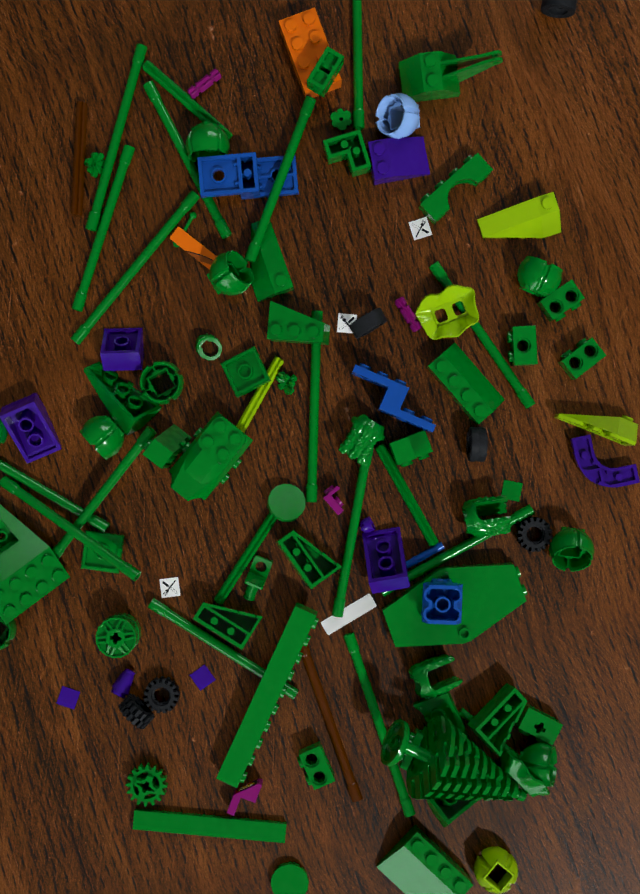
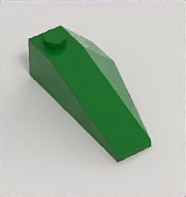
M259 221L251 223V241ZM270 221L255 263L251 262L254 275L252 286L258 302L294 290Z
M100 362L90 365L83 370L114 422L127 436L142 429L162 408L159 404L152 403L144 397L145 392L143 391L142 393L135 389L133 383H126L121 380L114 371H104L103 365Z

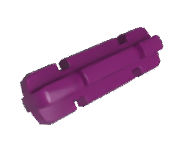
M216 68L209 72L210 75H205L196 82L195 86L192 85L187 89L192 99H195L199 96L200 92L203 93L212 86L214 81L217 82L221 79V74Z
M400 297L395 301V305L397 308H400V313L407 324H410L409 327L412 332H416L422 326L416 320V316L409 305H406L407 302L404 297Z

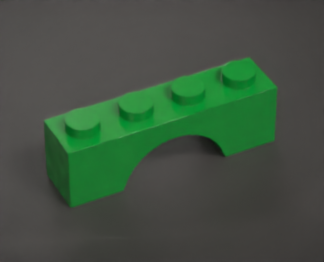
M479 153L474 156L469 155L463 161L464 165L460 169L456 167L449 173L448 176L450 178L445 182L441 180L434 187L435 191L431 195L427 193L420 199L419 209L433 225L448 213L450 209L448 193L454 186L466 183L477 187L492 173L493 169Z

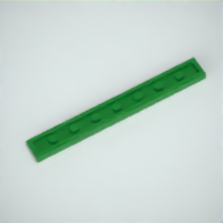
M135 808L132 829L285 843L287 822Z

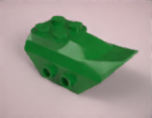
M218 411L204 428L200 427L196 431L194 441L192 443L188 442L184 446L182 456L169 471L172 476L170 487L187 501L196 498L206 500L220 483L224 484L230 477L229 471L232 468L236 469L242 462L241 456L253 441Z

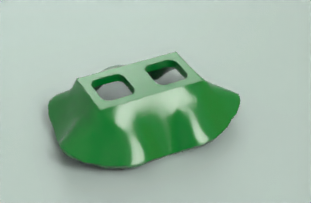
M502 750L503 753L500 757L501 769L521 789L525 790L532 797L550 795L546 784L541 780L535 779L523 761L514 758L510 751Z

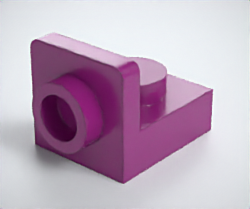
M331 485L324 491L325 496L323 498L339 515L344 511L341 508L344 504L337 496L333 498L332 495L340 487L338 485L335 487Z

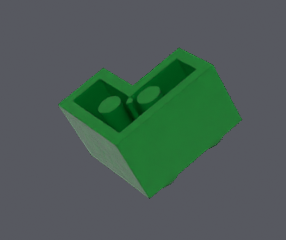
M360 129L323 140V148L328 165L347 159L352 177L371 172V163Z
M425 430L388 443L395 464L400 465L402 468L413 464L412 460L417 457L419 460L430 457L429 453L433 452Z

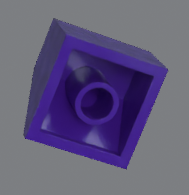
M143 328L104 329L100 351L104 371L142 370L144 359Z

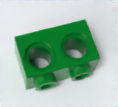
M327 46L307 79V88L324 98L344 65V56Z
M571 279L536 304L549 322L554 319L558 322L566 316L564 312L569 309L574 311L582 305L580 301L585 299V297ZM567 292L573 295L572 302L566 299L565 295ZM551 303L557 305L558 311L556 313L550 310Z
M584 337L575 344L577 348L572 352L569 349L560 356L562 359L558 363L571 380L577 379L606 356L593 337L587 340ZM586 346L592 349L590 357L584 352ZM571 358L577 361L576 368H572L569 365Z
M320 741L299 750L297 760L300 767L305 768L307 773L305 779L309 786L312 785L313 789L316 790L335 782V774ZM309 754H314L317 758L314 761H309L306 757ZM320 771L324 773V777L316 778L314 774Z

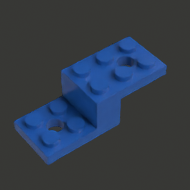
M256 152L197 157L201 198L241 195L243 200L269 197L275 181L272 176L275 172L279 171L284 156L257 158ZM295 156L279 196L299 195ZM215 172H223L224 178L221 181H216L213 178Z
M360 363L359 366L355 364L352 375L386 389L378 406V411L425 430L428 433L434 431L436 425L432 424V419L423 415L420 418L414 416L415 412L407 408L400 410L409 390V387H406V382L399 379L390 380L388 379L389 375L381 371L374 373L370 371L371 367Z

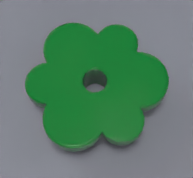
M339 108L337 112H333L330 115L333 121L332 126L334 128L338 127L340 131L346 130L347 126H350L352 123L350 119L351 112L348 110L343 111V109Z

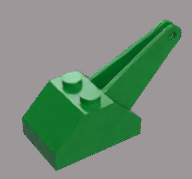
M495 50L462 58H456V55L442 51L418 53L398 63L401 93L407 94L415 102L459 97V83L502 63L503 58L500 57L502 51Z

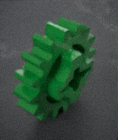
M149 762L146 764V767L141 763L138 769L134 767L132 769L133 774H129L127 777L130 780L125 785L130 787L127 790V794L132 793L131 800L136 798L137 805L142 801L144 802V807L147 806L148 802L153 806L156 800L160 802L162 800L161 795H165L167 792L164 789L168 787V783L164 782L167 779V775H161L163 769L158 771L156 769L157 764L152 768ZM146 782H149L148 787L145 786Z

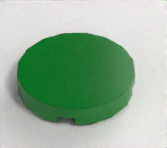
M292 484L276 486L270 492L267 499V507L270 514L282 522L296 520L303 513L306 506L303 492Z
M295 862L280 864L272 874L271 888L274 894H305L308 890V874L305 869Z

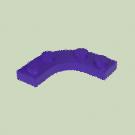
M590 434L570 438L576 465L580 472L591 482L604 487H622L640 483L636 464L616 468L603 466L595 456Z

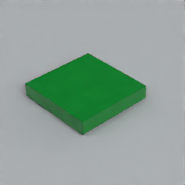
M255 346L221 363L237 398L271 381Z
M86 530L87 535L122 559L125 535ZM84 545L81 569L120 573L118 568Z

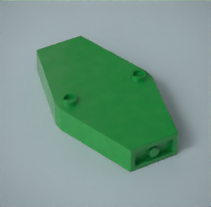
M512 563L442 566L435 569L382 607L395 647L464 644L472 641L527 601L525 598L528 595L524 584L521 585L519 581L521 573L518 566H514ZM433 578L451 579L454 583L463 584L462 619L460 624L446 625L422 622L423 583L431 582Z

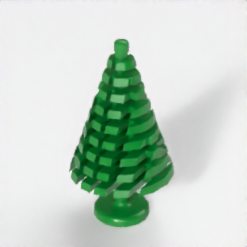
M436 716V721L431 719L427 723V727L425 726L422 730L424 737L419 746L409 742V724L402 719L396 720L385 735L380 756L381 762L388 767L395 766L401 760L404 753L413 757L407 770L406 785L408 794L411 798H415V800L458 799L479 801L483 799L484 801H489L493 799V801H513V798L522 802L527 797V792L519 788L518 784L513 779H510V776L505 771H502L489 756L486 757V754L473 741L469 740L456 725L454 726L446 716Z

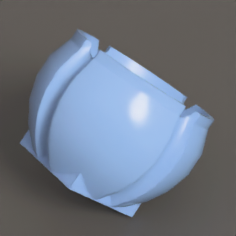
M395 93L389 96L386 95L378 104L375 117L379 118L376 122L379 131L389 138L395 139L411 135L417 128H420L419 104L407 94Z

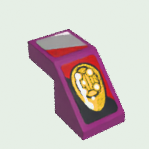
M259 778L235 789L227 813L234 816L240 798L256 803L263 779Z

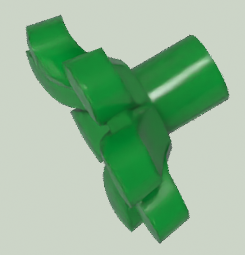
M92 152L91 158H87L84 161V165L87 166V172L92 177L96 178L98 174L101 175L102 167L105 162L103 160V153Z
M284 371L279 372V376H276V380L280 383L278 384L279 390L284 389L285 394L291 395L294 393L293 387L297 381L296 375L289 376Z

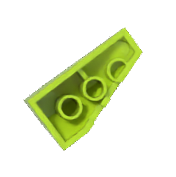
M554 192L535 197L477 219L482 238L543 239L561 233L560 210Z
M560 413L554 416L556 419L624 446H635L637 441L638 424L633 422V418L622 415V418Z

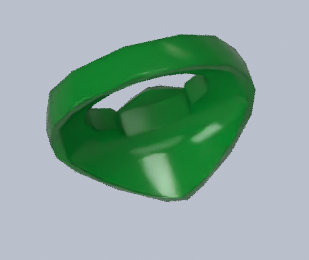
M203 334L197 338L195 348L199 356L208 361L220 357L222 344L217 337L211 334ZM205 341L214 342L218 346V352L214 356H207L203 352L201 346Z

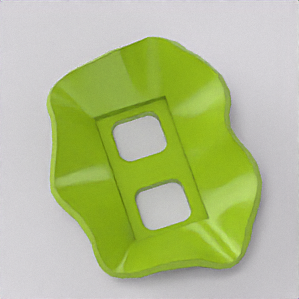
M450 285L440 294L425 296L415 313L425 333L432 340L459 337L468 327L476 324L479 320L474 289L460 285ZM461 301L466 311L463 314L456 315L452 305ZM445 309L448 319L440 323L436 318L435 312Z

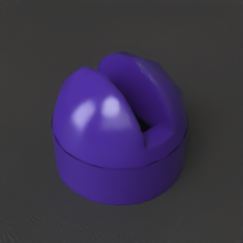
M370 516L361 520L359 525L362 532L370 533L375 530Z

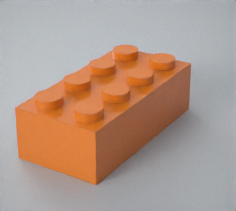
M314 7L279 20V30L304 97L310 96L312 98L319 95L307 88V79L326 47H329ZM339 73L328 92L341 88L342 79Z

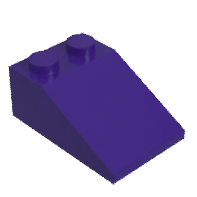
M423 136L402 137L400 139L386 138L368 142L367 151L374 185L430 175Z
M33 393L1 408L0 419L27 464L62 449L46 408L37 393Z
M400 527L362 533L368 581L372 594L410 588Z

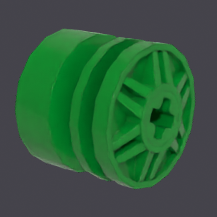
M116 613L108 617L98 627L95 635L96 644L105 656L122 658L128 655L139 643L141 627L132 615ZM116 633H118V636L121 637L118 641L116 640V637L113 636Z

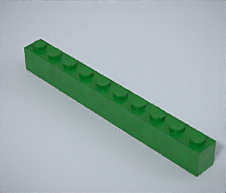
M296 602L216 779L235 788L238 787L240 782L244 783L248 774L245 770L248 765L252 766L256 755H253L255 748H260L263 742L261 735L263 731L267 733L271 724L269 718L271 714L275 716L279 707V704H277L278 698H283L287 687L284 685L287 680L291 681L295 670L292 668L295 663L299 664L303 653L300 652L302 646L307 647L311 638L308 635L311 628L315 629L319 618L316 617L318 611Z

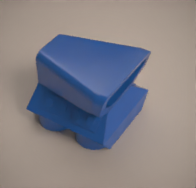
M433 578L431 582L423 583L422 622L427 624H460L462 619L463 584L454 583L451 579Z

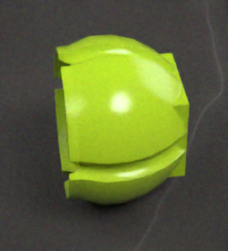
M496 846L482 850V856H477L474 864V874L478 884L484 887L486 891L494 894H501L510 890L511 884H515L518 877V865L514 856L509 854L507 850ZM497 864L507 871L498 883L488 876Z

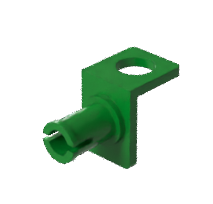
M255 555L244 582L247 584L243 595L245 599L254 601L258 589H263L273 564L272 560ZM256 563H265L266 570L259 571L256 568Z

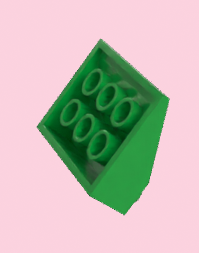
M416 824L376 865L404 894H466L473 886L471 876Z

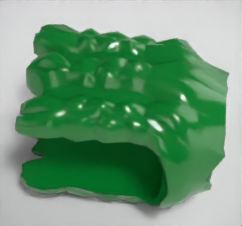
M362 414L352 417L353 426L338 449L342 454L347 453L350 459L357 458V463L360 465L365 464L376 442L385 439L384 426Z
M500 495L497 497H478L464 502L462 512L467 527L465 533L479 538L510 533V516L487 520L479 518V516L507 513L506 502L508 498Z
M443 654L439 657L426 659L410 667L408 672L410 678L414 680L415 692L419 697L426 699L435 698L438 695L449 692L463 682L462 679L456 676H452L432 686L429 682L428 672L455 660L454 657Z

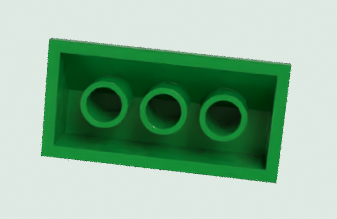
M453 343L426 367L475 425L480 424L505 400L456 343Z

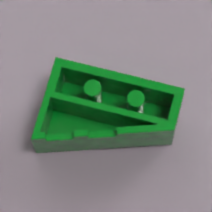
M270 301L268 340L273 342L329 345L330 325Z
M173 424L154 438V440L150 439L143 447L145 451L142 455L161 469L169 468L192 437Z
M294 530L276 541V544L308 589L314 588L342 567Z
M203 602L193 619L242 650L263 616Z
M506 683L467 725L492 752L501 757L505 742L509 740L510 732L514 724L518 722L528 701L515 687Z

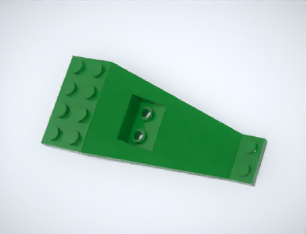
M0 505V533L4 534V537L0 539V618L7 625L70 578L50 546Z

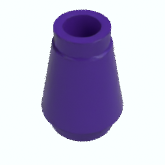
M125 668L113 683L111 692L122 698H125L126 694L129 695L135 672Z

